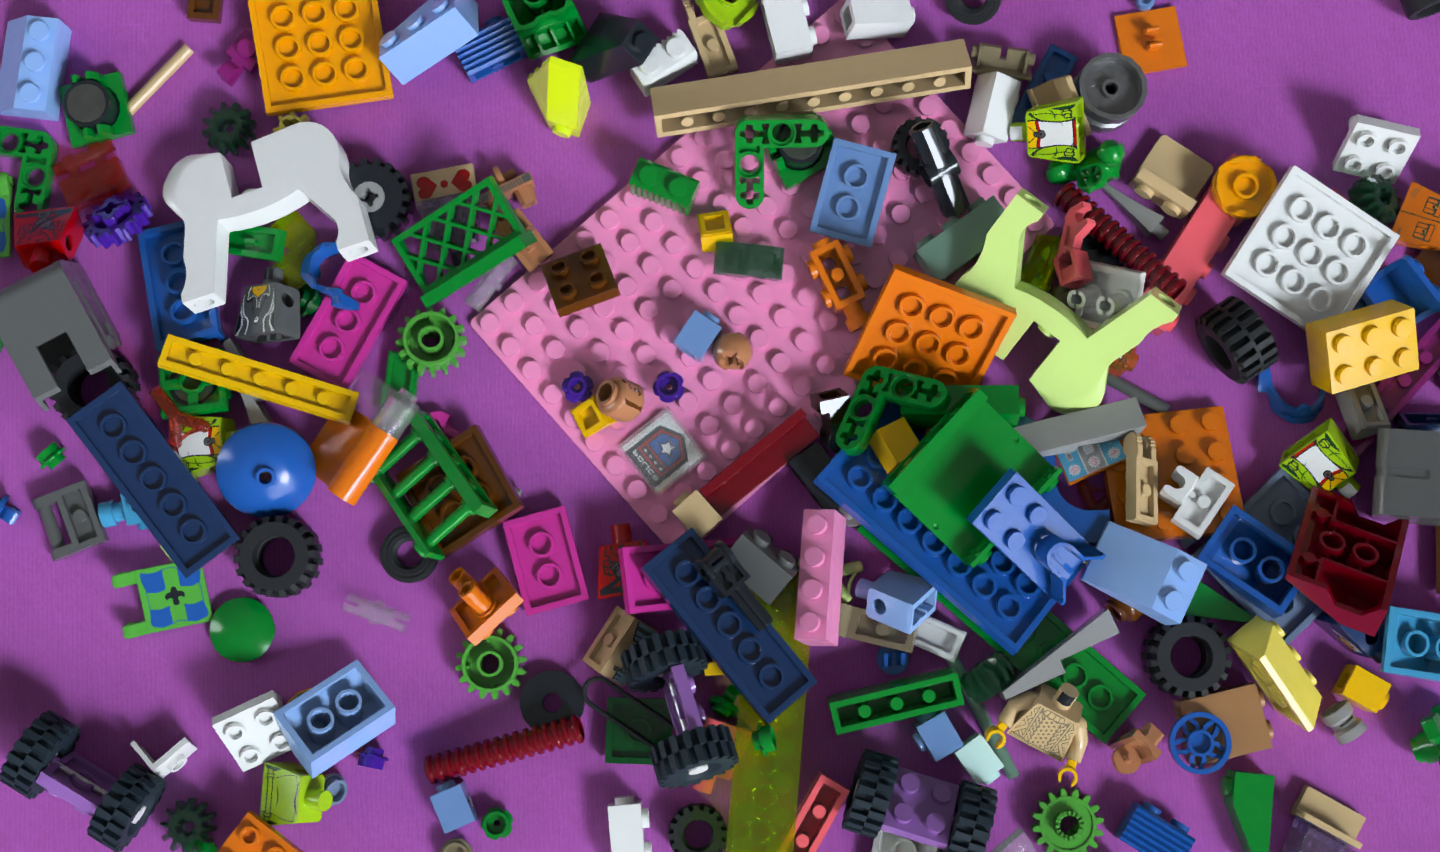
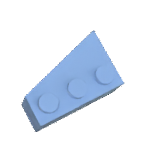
M475 0L426 1L397 28L389 31L381 38L378 58L402 85L406 84L479 35L478 3Z

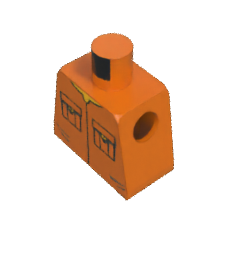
M1411 183L1392 231L1400 235L1395 245L1440 252L1439 194L1418 183Z

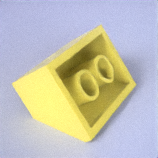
M1256 615L1230 636L1227 641L1274 710L1307 732H1310L1315 727L1322 696L1315 687L1317 681L1307 669L1302 668L1300 665L1301 657L1298 652L1283 640L1282 637L1285 636L1282 628L1275 621L1271 620L1268 622Z

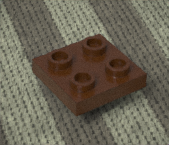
M601 243L541 265L560 318L620 296Z

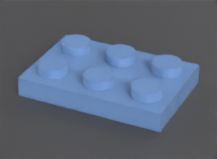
M834 137L809 231L871 248L897 154Z

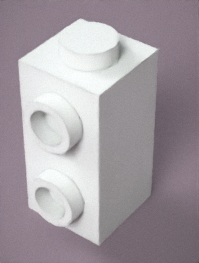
M846 0L840 10L845 39L904 38L915 22V9L911 6L910 0Z
M998 71L977 75L963 135L974 139L976 145L986 148H992L993 144L1007 142L1015 106L1019 100L1018 94L1021 82Z
M634 795L614 797L615 803H609L607 806L611 852H652L651 841H645L644 828H650L648 808H642V800L634 801Z

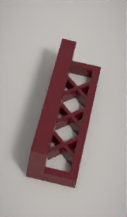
M802 408L797 410L699 490L700 494L720 516L820 436L806 419L807 415Z

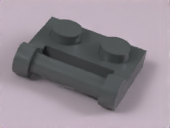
M87 480L79 481L32 500L34 510L39 511L53 551L50 554L53 562L69 558L76 553L109 541L106 529L100 522L98 507ZM56 503L72 542L65 545L51 507Z

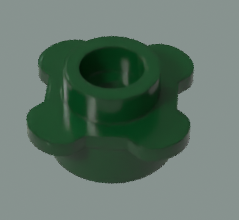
M305 283L302 288L298 289L300 292V317L313 315L318 310L322 301V296L318 290L312 289Z

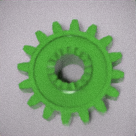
M431 306L427 309V312L423 313L417 309L415 310V317L411 319L406 316L404 318L406 327L398 328V334L403 337L396 340L397 348L403 349L398 353L401 360L408 359L406 363L408 370L417 366L418 376L422 377L426 370L430 371L432 378L436 377L437 370H441L446 376L448 375L447 366L452 365L458 368L459 363L456 357H465L466 355L465 350L460 347L467 345V337L460 336L465 332L463 324L455 326L457 316L447 317L444 308L439 312H433ZM429 337H437L440 340L435 347L424 345V342Z
M501 628L497 630L495 635L491 634L477 646L464 640L462 644L466 648L465 652H458L456 654L458 658L462 659V664L455 666V670L462 671L464 675L459 679V682H468L470 684L467 690L469 693L476 689L480 690L479 698L484 699L488 692H491L493 700L498 699L499 690H502L506 696L511 694L509 685L512 684L519 687L521 682L516 678L517 675H525L527 673V670L520 667V663L527 661L528 657L519 656L518 653L524 648L523 644L514 646L513 641L516 636L511 634L504 638V629ZM489 654H493L499 659V668L494 673H490L484 668V659Z
M1058 787V795L1047 791L1046 801H1036L1040 808L1038 812H1031V816L1036 819V824L1031 825L1030 830L1038 832L1039 835L1034 839L1038 845L1046 843L1043 849L1044 852H1053L1054 850L1055 852H1088L1086 849L1088 845L1094 848L1098 847L1093 839L1094 836H1103V832L1097 829V824L1103 823L1104 818L1095 816L1094 813L1100 807L1097 804L1088 805L1091 798L1088 794H1083L1078 798L1079 790L1072 788L1069 794H1067L1065 788ZM1072 816L1073 827L1067 832H1062L1060 829L1061 819Z

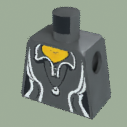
M266 267L263 284L247 286L244 289L234 331L235 338L255 344L300 339V292L298 289L283 284V269Z

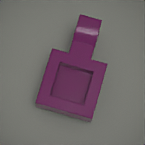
M245 29L225 52L231 60L223 63L216 72L231 87L236 83L244 70L251 75L255 73L259 67L252 33Z

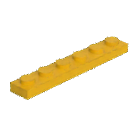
M171 334L167 335L157 363L158 368L345 425H350L360 394L356 391Z

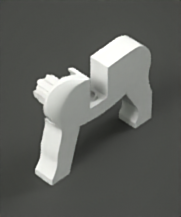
M299 122L252 141L251 146L262 187L247 189L240 195L233 167L221 153L189 155L178 161L170 170L163 186V198L166 204L183 219L185 224L183 259L186 267V280L180 295L182 303L193 313L197 314L226 304L230 232L245 230L272 222L292 213L308 202H311L338 226L336 245L338 251L347 262L379 252L367 208L355 194L350 183L349 161L346 152L326 127L315 122Z

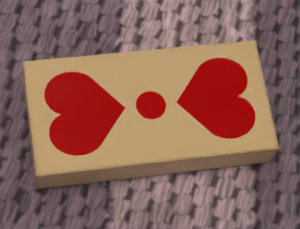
M473 163L410 175L417 208L423 207L422 204L441 200L421 203L422 201L464 193L477 184Z

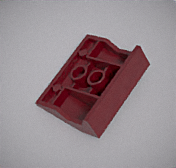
M1312 486L1285 579L1339 624L1374 637L1389 609L1410 520L1398 519L1383 525L1358 516L1352 499Z

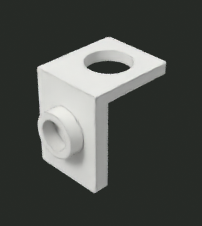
M184 737L157 761H154L144 747L134 740L130 743L149 768L162 778L170 772H176L186 764L187 758L197 750V747Z

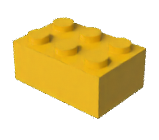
M1391 299L1305 324L1311 384L1330 394L1419 369L1414 307Z

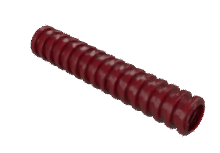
M1068 183L1058 191L1054 198V205L1061 206V211L1067 213L1071 207L1081 201L1091 204L1092 210L1086 212L1083 219L1090 218L1095 220L1096 225L1090 231V236L1092 238L1097 237L1099 244H1105L1104 248L1107 251L1112 250L1111 254L1114 257L1119 256L1120 263H1127L1126 268L1146 272L1145 283H1149L1150 289L1156 286L1173 300L1183 292L1187 281L1184 278L1179 279L1177 272L1172 273L1169 265L1164 266L1162 259L1157 260V255L1154 252L1149 253L1147 246L1142 247V242L1139 239L1134 240L1132 233L1127 234V229L1119 227L1120 223L1117 220L1112 221L1110 214L1105 215V209L1102 207L1097 208L1098 204L1095 201L1090 202V196H1083L1084 192L1076 189L1075 183Z
M574 714L571 716V719L563 717L561 722L553 720L550 725L545 722L540 728L534 725L532 730L524 728L522 733L516 730L512 732L511 736L506 733L503 734L502 738L499 736L493 737V741L485 739L482 744L477 741L474 742L473 746L470 744L464 745L463 749L456 747L453 752L448 749L444 751V754L436 753L434 757L427 755L424 760V771L428 781L431 784H437L439 779L444 782L448 780V777L451 779L457 778L458 774L466 776L468 771L473 774L477 772L478 768L484 771L487 766L490 768L496 767V763L502 766L506 764L507 760L512 763L516 761V758L519 760L525 759L526 755L534 757L536 752L541 755L545 753V750L549 752L554 751L555 747L563 749L565 744L569 747L573 746L576 741L581 744L585 739L583 724L580 717Z

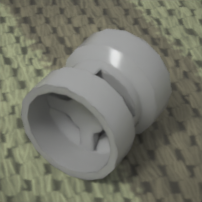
M1347 699L1333 704L1320 715L1323 723L1333 729V736L1340 745L1355 740L1367 729L1363 720L1353 714L1354 708Z

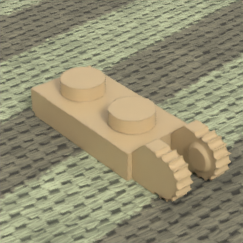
M682 0V5L688 19V27L707 78L723 77L738 72L739 68L725 30L710 22L704 15L696 17L692 2L690 0Z
M1130 432L1125 435L1123 442V453L1127 456L1125 473L1126 521L1147 527L1154 526L1158 523V461H1156V441L1152 437H1141L1136 432Z

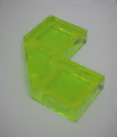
M295 210L281 217L269 228L287 231L285 246L290 251L283 256L282 263L276 262L272 267L284 270V285L299 289L306 283L301 277V266L305 256L314 249L316 231Z

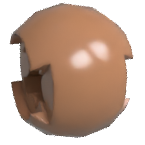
M740 332L722 333L713 344L712 354L715 363L723 370H741L750 362L753 350L750 340Z

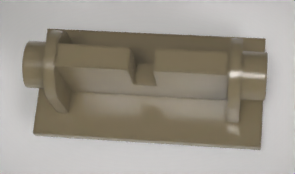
M979 42V45H972L969 58L972 64V72L976 75L998 71L1018 81H1032L1031 66H1034L1036 53H1030V49L1008 46L1006 57L1000 56L1002 45Z

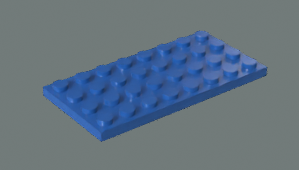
M887 402L874 433L878 429L900 419V405ZM912 429L919 442L923 439L926 429ZM855 435V437L850 439L847 443L849 444L850 441H856L858 437ZM868 444L863 453L857 456H848L840 450L813 483L1012 656L1016 654L1056 601L1043 593L995 546L991 548V556L982 565H976L974 568L965 565L881 484L889 474L886 473L870 444ZM1082 563L1069 577L1066 583V588L1070 585V583L1073 581V579L1076 577V575L1080 572V570L1083 568L1085 564Z

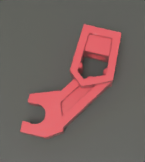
M1084 201L1071 207L1066 214L1058 253L1053 259L1060 286L1076 290L1093 280L1088 252L1081 250L1083 238L1094 228L1096 223L1095 220L1090 218L1083 219L1085 213L1092 210L1091 204Z

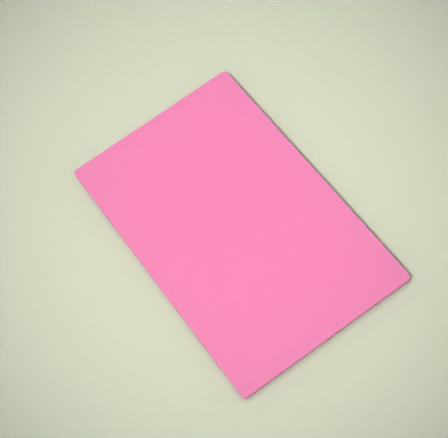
M839 0L810 25L814 26L817 37V44L813 45L812 57L775 65L774 58H772L758 71L894 50V48L885 38L846 40L840 17V10L846 0ZM937 94L816 113L826 120L828 129H831L833 137L892 152L891 143L897 129L909 119L915 120L916 117H921L924 120L927 117L934 119L941 124L940 128L942 130L945 129L947 132V139L950 142L949 150H951L959 163L961 173L958 176L970 205L981 197L986 201L994 195L1002 207L1006 209L1015 195L1022 189L1021 185L985 147L976 145L974 139L963 135L965 125ZM763 124V130L767 128L768 124ZM746 125V129L740 132L746 133V138H753V133L760 131L753 130V125ZM735 126L686 133L653 161L699 180L700 189L689 215L679 214L677 210L673 212L672 208L667 209L666 205L661 207L660 203L649 202V199H643V196L632 195L628 183L552 250L555 254L542 263L545 264L601 243L620 296L560 318L541 268L542 264H540L530 273L527 271L471 320V327L664 544L673 543L688 531L672 513L676 508L673 502L686 490L690 494L695 490L699 492L709 481L800 408L806 413V419L820 434L822 418L821 414L811 407L810 394L841 388L850 395L852 400L860 382L844 376L843 368L862 330L851 334L845 323L847 318L844 312L841 311L835 314L832 307L826 308L819 292L823 290L818 278L813 280L806 267V262L809 261L808 254L813 251L812 245L821 239L829 237L809 231L825 170L786 191L764 153L763 201L756 208H743L738 204L735 197ZM910 138L907 142V151L913 158L919 159ZM746 155L741 159L740 164L743 168L752 170L757 167L759 161L753 155ZM896 162L893 166L872 247L839 239L841 246L848 244L851 249L854 261L850 264L855 274L861 272L866 280L868 290L864 291L866 298L861 304L864 310H868L869 313H871L895 263L925 274L913 258L916 250H918L916 244L929 234H932L935 238L944 231L941 226L952 218L942 216L932 189L925 184L922 177L913 178L911 174L908 176L903 174L904 171L901 168L898 170L895 166ZM746 178V192L743 193L746 194L747 199H753V194L759 193L753 191V178ZM966 209V212L958 215L959 219L969 213L968 209ZM728 210L734 247L727 250L703 252L697 214ZM1046 213L1038 222L1027 226L1023 254L1053 227V220ZM829 237L831 242L837 240L836 238ZM980 255L944 282L955 285L962 275L976 264ZM825 260L823 262V266L827 270L835 267L832 260ZM845 288L837 290V295L840 298H847L849 296ZM695 310L701 314L706 310L720 320L718 325L722 327V333L740 332L750 340L753 355L744 369L723 370L715 363L712 348L700 364L674 346L673 341ZM665 371L678 373L683 379L684 393L680 399H674L671 403L661 401L660 397L656 396L653 391V383L657 381V376ZM572 372H583L585 376H589L593 381L592 397L596 395L598 387L602 382L610 377L620 376L638 384L642 388L644 406L641 413L632 421L626 423L617 421L594 435L584 438L570 412L571 409L582 402L573 403L567 400L565 392L562 390V382ZM579 384L575 385L576 390L581 388ZM667 384L666 389H672V385ZM668 412L703 457L660 492H657L622 447ZM782 466L773 475H771L768 479H766L763 483L756 487L752 492H750L747 496H745L742 500L735 504L731 509L724 513L721 516L723 519L720 523H722L729 515H731L738 507H740L747 499H749L756 491H758L765 483H767L784 466Z

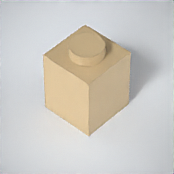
M686 490L673 502L676 508L672 513L687 530L692 527L701 539L723 519L697 490L692 494Z

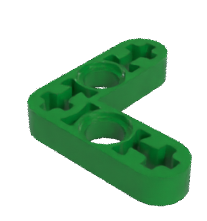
M815 114L746 115L741 117L735 125V197L738 204L743 208L753 209L758 207L763 201L764 148L819 147L827 141L829 136L826 120L820 115ZM783 123L788 125L791 129L790 135L784 139L775 137L772 131L777 124ZM763 124H768V139H763V132H754L753 138H746V133L740 132L746 129V125H753V130L763 131ZM795 124H800V130H810L812 124H817L818 129L823 131L818 132L817 137L814 138L811 137L810 132H800L801 138H796ZM746 155H753L758 159L759 164L756 168L747 170L741 166V159ZM746 178H753V191L759 192L753 194V199H747L746 194L743 193L746 192Z
M0 125V157L22 160L14 201L15 213L26 212L24 210L25 206H31L32 203L37 205V210L48 209L58 156L57 141L43 131ZM9 135H16L18 144L15 149L5 150L3 147L4 139ZM27 141L36 145H41L42 142L48 144V148L42 149L40 154L35 148L28 147ZM40 169L44 173V179L40 184L33 186L29 182V175L32 171ZM27 190H30L35 193H40V196L36 194H33L32 196L27 193Z
M882 366L870 367L860 379L836 433V443L848 456L860 455L868 447L887 402L929 413H940L947 409L951 402L950 392L941 381ZM882 378V383H876L875 386L872 385L874 381L878 382ZM912 383L913 390L906 396L898 395L899 388L903 384ZM937 392H939L940 397H934L932 401H930L925 394L935 396ZM863 405H872V411L868 416L858 417V410ZM855 435L858 437L856 441L847 443L848 438L852 439Z

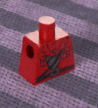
M75 206L14 214V245L25 268L35 273L60 259L72 261L85 230Z
M630 523L611 525L613 544L599 546L598 599L623 596L618 549L647 546L645 540L632 541Z

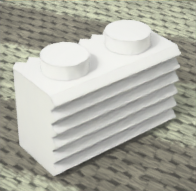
M677 29V33H672L671 37L667 36L666 40H661V44L656 43V47L653 48L643 65L630 69V75L644 96L647 97L650 95L649 88L664 86L698 64V53L684 32Z

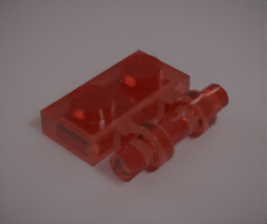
M111 139L100 144L96 141L88 145L87 150L74 156L70 153L62 157L61 162L52 165V169L57 177L67 172L69 173L70 178L59 182L67 206H75L77 212L132 187L122 161L117 156L107 160L106 154L116 150ZM95 160L96 166L81 172L80 166Z

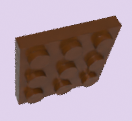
M476 424L451 439L450 442L498 511L490 518L477 514H470L437 543L446 557L525 508L482 429ZM426 455L416 463L412 464L402 472L395 475L398 481H400L404 476H406L428 455ZM436 465L405 493L413 508L444 481L443 476L445 472L441 466ZM452 490L420 519L429 533L461 505L463 498L458 491Z

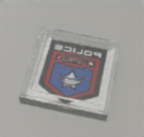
M668 406L617 446L657 497L708 457Z

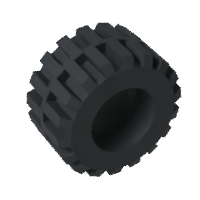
M1234 296L1227 297L1195 320L1197 336L1204 351L1214 365L1234 382L1245 384L1277 362L1279 355L1272 333L1258 313L1241 299Z
M76 349L71 350L72 356L70 357L63 355L59 359L63 364L60 367L54 365L51 371L56 373L55 380L61 391L49 398L56 401L53 407L56 412L62 413L61 417L65 420L86 406L81 396V386L84 379L90 373L87 371ZM112 352L122 372L118 374L111 365L102 370L108 377L109 389L119 381H123L135 396L136 391H141V384L135 382V379L139 378L137 371L131 369L133 365L128 360Z
M285 516L262 517L261 521L255 520L249 524L251 526L249 530L244 529L240 536L243 539L241 542L236 541L234 547L239 549L238 555H233V562L238 563L239 568L235 569L238 576L244 578L242 583L246 587L253 589L252 592L274 598L296 596L302 593L301 590L308 589L312 585L311 581L313 578H318L320 574L317 571L318 566L323 565V558H320L319 553L323 551L322 544L317 543L316 540L319 537L315 532L309 530L310 527L307 524ZM276 538L287 539L292 544L295 552V560L291 569L282 576L271 575L263 562L265 548Z
M1184 616L1181 624L1164 625L1157 622L1159 625L1152 627L1148 631L1150 634L1149 639L1144 638L1142 645L1146 646L1145 652H1141V659L1146 661L1143 669L1145 673L1150 674L1149 680L1151 683L1158 685L1159 690L1165 693L1185 698L1203 697L1209 695L1208 691L1210 690L1216 691L1220 687L1218 682L1220 680L1225 681L1228 676L1224 672L1225 668H1231L1232 661L1227 660V654L1232 653L1231 647L1225 646L1224 643L1228 639L1224 633L1217 631L1219 627L1216 624L1208 623V619L1194 616ZM1182 637L1192 638L1198 644L1201 651V661L1198 668L1188 676L1180 675L1172 666L1170 658L1173 645Z

